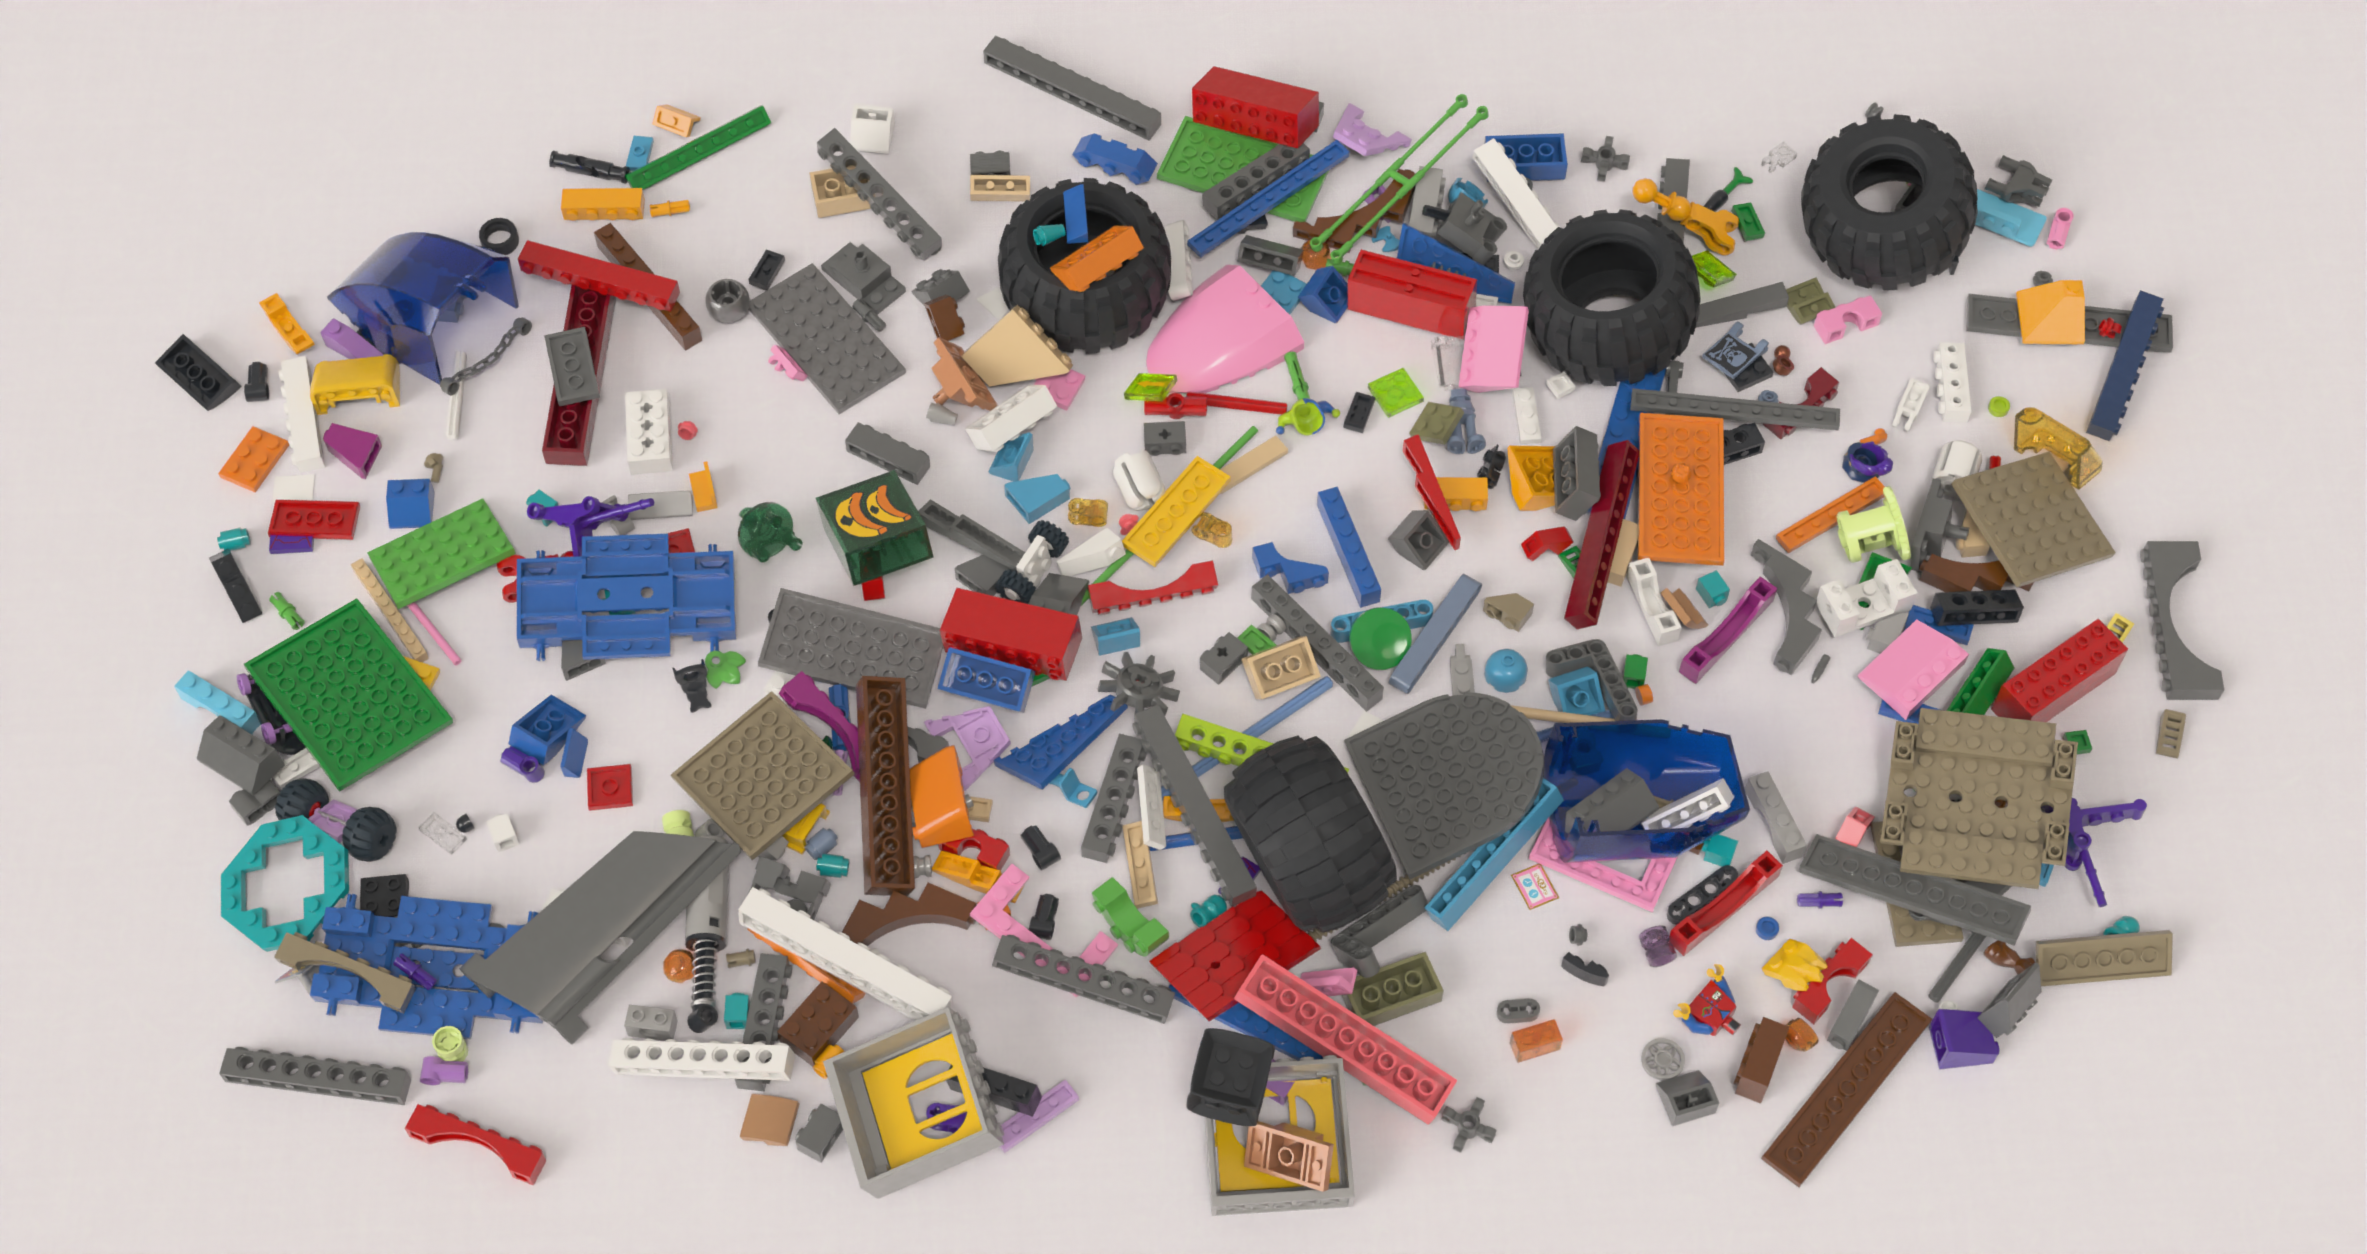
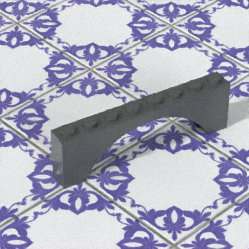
M2147 541L2144 549L2140 552L2141 562H2144L2143 577L2144 580H2147L2148 584L2146 595L2147 598H2150L2151 602L2149 613L2154 620L2152 630L2153 635H2156L2157 638L2156 653L2160 656L2159 672L2163 674L2162 690L2166 692L2167 700H2219L2225 690L2221 670L2204 663L2184 645L2174 628L2170 614V597L2173 587L2181 578L2195 571L2201 561L2198 541Z

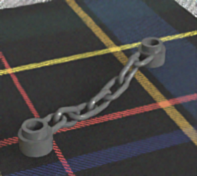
M524 317L515 319L513 327L503 335L500 344L495 348L494 352L472 367L463 369L452 377L443 378L440 382L441 390L450 396L454 395L458 391L459 382L463 378L480 372L498 360L506 347L511 345L513 338L518 333L527 335L532 328L531 321ZM506 337L509 339L507 344L504 342ZM494 356L495 358L489 362L488 359ZM482 363L484 364V366L480 367L479 369L476 368L478 365ZM469 370L472 371L471 373L464 375V372H467Z

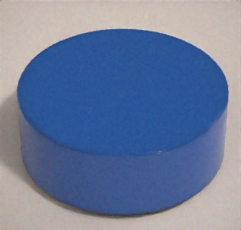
M1763 917L1756 925V933L1763 940H1773L1779 932V924L1772 917Z

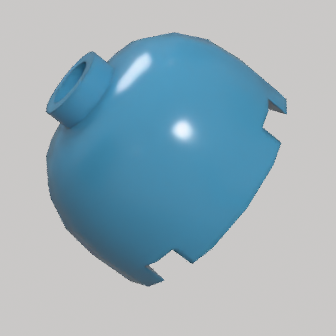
M1457 178L1453 182L1448 192L1450 204L1460 192L1475 202L1481 200L1484 204L1483 208L1488 203V199H1483L1485 194L1470 181L1463 183L1461 182L1463 178Z
M1497 650L1491 654L1486 662L1484 672L1486 682L1495 687L1494 689L1498 692L1509 693L1517 691L1526 682L1528 672L1526 660L1515 650Z

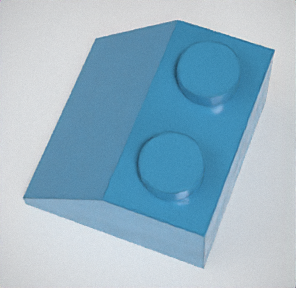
M1588 666L1548 679L1552 699L1559 712L1589 716L1597 713L1600 714L1602 711L1605 712L1597 672Z

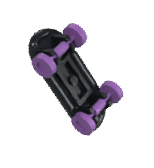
M238 674V688L243 696H247L253 710L256 712L266 744H271L278 752L285 755H295L306 747L250 674Z

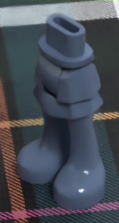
M1466 389L1451 390L1450 406L1461 407L1464 414L1454 429L1452 436L1447 441V449L1451 453L1459 455L1465 452L1466 446L1461 424H1465L1467 452L1469 454L1480 452L1486 447V440L1483 435L1476 433V414L1471 403V397L1467 394Z

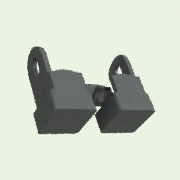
M760 856L755 867L757 871L750 890L752 887L757 890L761 887L771 888L777 893L811 903L807 914L810 915V919L814 920L823 896L827 897L831 883L825 878L801 870L796 882L797 884L790 882V877L788 876L790 869L786 865Z

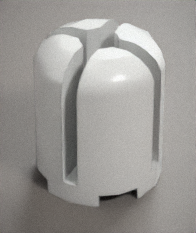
M1962 440L1950 441L1941 449L1932 480H1941V489H1944V494L1955 497L1954 501L1961 500L1951 483L1955 479L1979 473L1982 464L1980 450L1972 443Z
M1140 450L1141 453L1129 455L1127 452L1114 461L1115 467L1112 471L1126 504L1130 508L1139 511L1151 508L1165 494V486L1150 454L1145 450Z

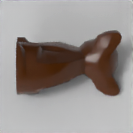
M1999 940L1989 945L1983 952V955L1994 964L2001 967L2014 968L2017 975L2035 963V960L2031 957L2020 958L2015 950Z

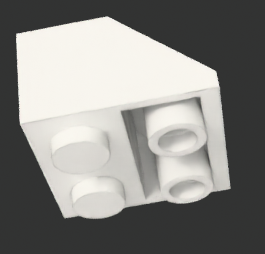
M854 105L851 119L850 144L857 151L889 154L895 126L893 108Z

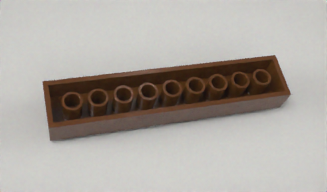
M862 676L856 684L864 895L891 896L893 891L908 896L915 889L905 678Z

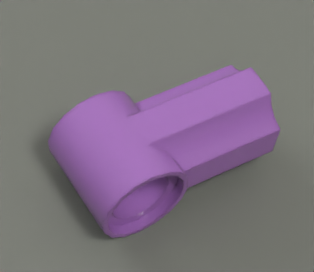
M434 1056L424 1057L420 1082L432 1086L439 1085L441 1082L466 1083L469 1073L468 1063L444 1061Z

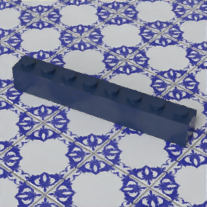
M2142 290L2138 293L2086 433L2107 441L2111 440L2113 434L2117 436L2122 425L2118 423L2119 419L2124 418L2128 408L2124 405L2126 401L2129 402L2134 392L2131 386L2132 384L2136 385L2140 373H2137L2138 367L2142 368L2146 357L2143 356L2144 351L2148 352L2152 340L2149 339L2150 335H2154L2158 327L2155 321L2157 318H2161L2164 307L2161 306L2164 298Z

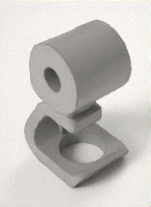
M615 495L602 502L613 506L618 504ZM629 516L623 522L611 520L610 522L612 529L617 535H625L635 529Z

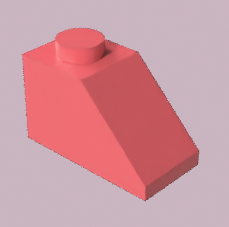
M1855 806L1846 817L1835 839L1858 847L1875 816Z

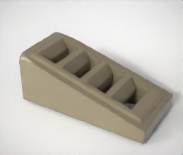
M2168 709L2164 710L2160 718L2156 754L2178 759L2186 720L2185 713ZM2166 727L2177 729V731L2166 729ZM2164 736H2168V737H2172V738H2176V739H2175V740H2174V739H2169V738H2165ZM2163 744L2172 745L2174 748L2165 747Z

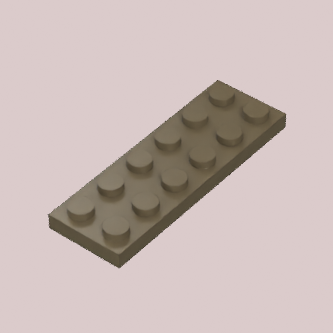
M2170 930L2036 941V962L2040 965L2041 986L2171 976L2173 933Z

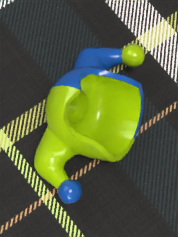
M1303 398L1296 401L1290 411L1278 417L1276 433L1281 435L1285 432V426L1294 425L1299 433L1313 435L1323 428L1325 424L1324 413H1331L1335 418H1338L1341 413L1339 409H1335L1327 401L1316 402L1313 399Z

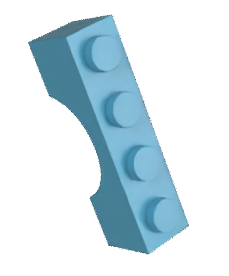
M189 670L174 686L182 700L197 709L198 707H203L217 717L221 715L250 734H253L261 725L254 710Z

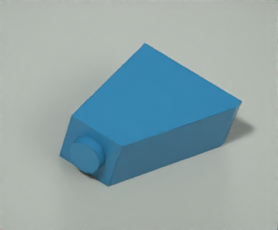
M1058 474L1009 482L1004 485L1006 498L1028 524H1031L1070 499V485L1065 479L1062 480Z

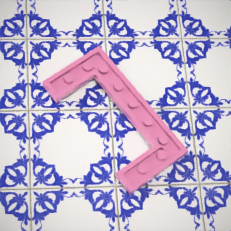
M1560 804L1546 820L1529 859L1653 912L1679 854L1657 846L1642 881H1639L1560 847L1566 834V812L1571 809Z
M1011 864L972 910L970 916L1000 939L1002 935H1014L1020 941L1026 943L1035 942L1041 945V948L1053 949L1003 911L1029 880L1027 874L1014 864ZM1100 931L1081 954L1080 958L1085 963L1091 965H1103L1116 950L1118 944ZM1018 952L1020 955H1022V956L1025 958V955H1024L1023 953ZM1042 959L1035 961L1040 967L1047 965ZM1060 966L1057 968V971L1061 974L1068 973L1066 967ZM1087 974L1078 975L1082 981L1090 980Z

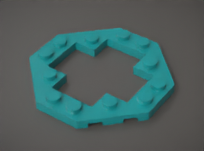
M303 815L261 824L221 874V917L266 952L278 950L286 932L292 935L295 932L307 937V941H310L314 936L313 932L320 924H323L326 907H334L341 898L344 899L349 893L348 849ZM303 840V857L311 859L324 856V894L303 898L304 919L267 927L266 909L260 907L246 911V873L266 869V848Z

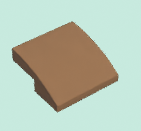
M1668 588L1661 592V595L1686 627L1701 629L1708 626V623L1680 588L1673 593Z
M751 1094L739 1137L744 1141H763L767 1145L788 1146L800 1103L776 1096Z

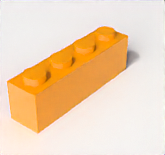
M642 188L562 190L561 211L564 220L643 219L645 198Z

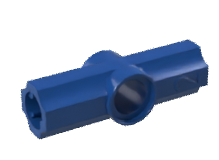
M841 684L829 687V701L835 707L840 708L847 721L851 723L847 687ZM831 728L833 750L847 751L841 738Z

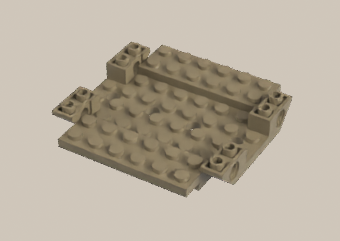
M1921 708L1919 725L1917 723L1896 721L1880 843L1903 846L1900 872L2039 889L2042 863L2065 866L2078 742L2055 740L2057 723ZM1906 789H1914L1917 794L1913 797H1908L1904 794V791ZM1952 794H1958L1962 797V800L1960 802H1952L1949 797ZM1997 800H2005L2008 805L2004 808H1999L1995 805V802ZM2049 805L2054 811L2047 814L2042 812L2041 807Z

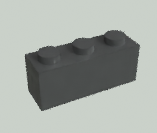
M1246 235L1241 241L1237 261L1295 276L1300 269L1304 250Z

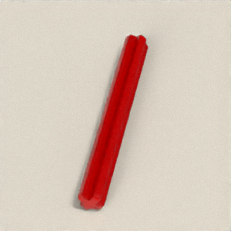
M1187 392L1186 397H1207V406L1281 415L1287 412V403L1198 392Z

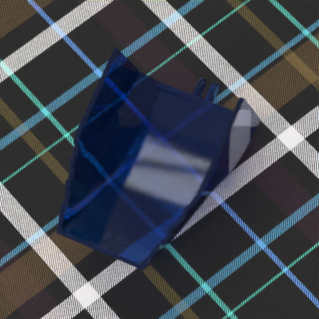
M409 232L389 238L327 296V299L342 314H345L354 326L356 325L361 330V333L366 338H369L377 349L385 354L392 355L399 362L439 385L442 376L432 333L439 317L461 295L473 301L478 298L479 295L470 286L481 292L485 291L515 309L519 307L508 256L486 247L426 232Z

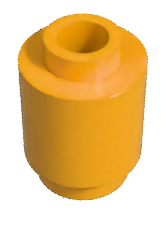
M836 1044L834 1046L828 1045L814 1061L813 1070L823 1079H827L828 1076L823 1061L845 1051Z

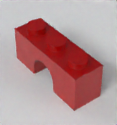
M973 829L974 836L938 844L939 850L959 856L967 848H976L980 851L977 860L982 866L1000 871L1010 856L1009 845L1000 838L994 839L980 829Z

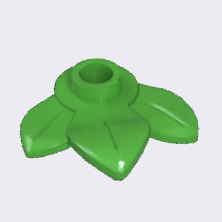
M712 651L708 653L705 658V665L708 669L706 676L708 683L715 689L721 685L722 681L729 684H739L740 672L737 667L742 666L746 662L745 658L734 651L726 653ZM718 658L720 662L713 664L712 659Z

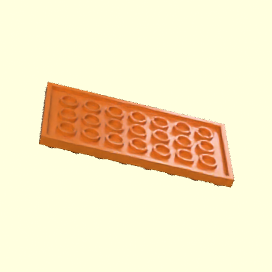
M1640 413L1638 560L1650 558L1651 561L1724 565L1723 418ZM1681 463L1690 468L1691 476L1687 482L1678 483L1672 479L1671 470L1676 464Z

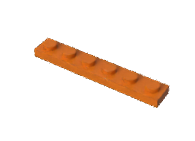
M1875 476L1776 535V540L1789 554L1838 525V512L1847 510L1850 515L1857 514L1884 498L1883 489L1885 486Z
M747 928L757 939L764 941L774 951L781 953L783 956H788L792 964L799 966L809 976L814 977L818 981H823L852 1004L864 998L866 993Z

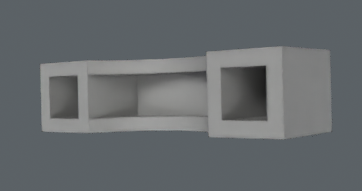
M1769 771L1748 778L1744 790L1753 808H1758L1764 814L1771 829L1773 846L1782 864L1803 857L1807 844Z

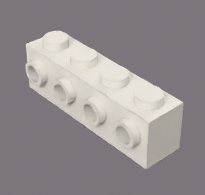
M1940 342L1938 349L1933 354V361L1937 363L1935 379L1939 382L1937 385V396L1940 397L1938 412L1942 414V422L1967 423L1971 414V401L1965 343Z
M1724 778L1658 809L1643 820L1642 825L1652 842L1660 838L1664 840L1672 836L1679 829L1683 831L1698 820L1702 822L1717 811L1721 813L1727 810L1734 799V795Z

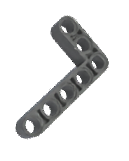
M1592 639L1557 648L1547 653L1546 674L1552 678L1587 666L1597 672L1601 693L1617 726L1625 731L1636 727L1637 706L1604 641Z
M1412 885L1333 937L1331 944L1338 960L1348 968L1354 967L1357 969V973L1362 977L1369 978L1376 975L1380 971V965L1372 947L1426 911L1425 906L1428 904V901L1420 885Z

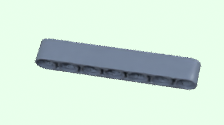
M1466 574L1460 576L1389 679L1390 685L1406 694L1411 692L1478 596L1482 583Z

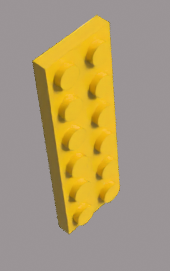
M1196 456L1165 491V494L1156 501L1122 540L1124 548L1156 567L1228 485L1231 477L1204 459Z

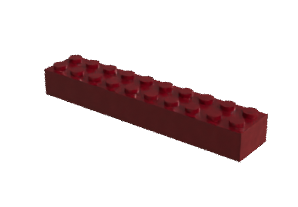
M571 285L563 331L585 327L600 394L616 297ZM553 385L542 446V453L546 464L587 466L599 398L559 406L555 386Z

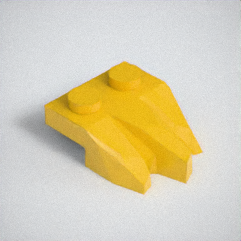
M1789 939L1761 969L1765 975L1781 980L1784 987L1807 991L1809 988L1808 982H1822L1824 976L1820 970L1826 969L1828 966L1825 960L1809 945Z

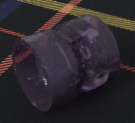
M1654 926L1640 933L1639 940L1642 947L1647 950L1645 955L1651 967H1660L1676 959L1677 953L1673 944L1669 942L1670 938L1665 926Z

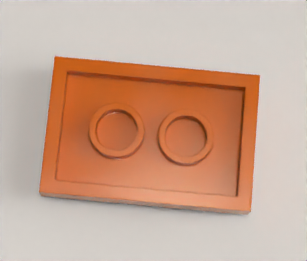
M252 426L218 474L220 478L256 493L289 447V443L283 438Z

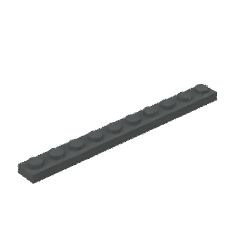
M1632 388L1630 410L1723 418L1725 420L1837 431L1840 427V409Z

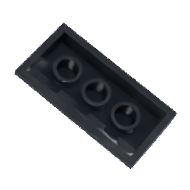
M184 334L155 362L160 369L207 411L226 401L242 387Z

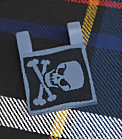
M1739 321L1702 355V358L1732 379H1735L1760 355L1765 354L1768 351L1767 346L1769 345L1768 341L1762 339L1755 348H1752L1738 337L1742 335V328L1744 327Z

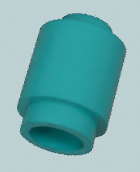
M239 527L222 531L220 536L217 537L219 548L234 551L246 548V545L251 544L247 528L241 529Z
M824 853L822 858L818 857L816 871H820V876L842 878V876L848 875L849 859L840 855Z

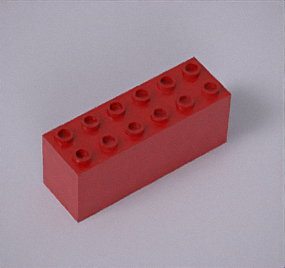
M1213 66L1192 87L1193 122L1297 149L1319 126L1318 91Z
M1360 250L1348 278V310L1464 340L1469 308L1476 307L1477 279Z
M957 587L940 628L945 652H948L949 647L1031 669L1036 671L1035 675L1045 674L1053 680L1061 679L1067 681L1082 641L1079 616Z
M2098 618L2004 683L1991 710L1998 717L2048 722L2115 675L2128 648Z

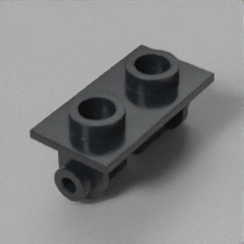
M1498 444L1491 450L1488 449L1483 457L1484 465L1477 473V477L1487 478L1489 489L1497 486L1501 473L1496 470L1501 471L1506 460L1505 453L1497 451Z

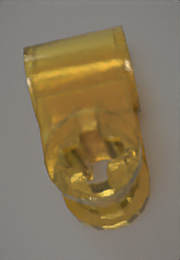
M1074 498L1069 502L1068 520L1070 523L1094 527L1106 525L1108 515V503L1106 501Z
M1207 512L1201 514L1200 521L1191 529L1197 538L1212 543L1219 548H1227L1233 541L1232 526L1228 522L1216 518Z

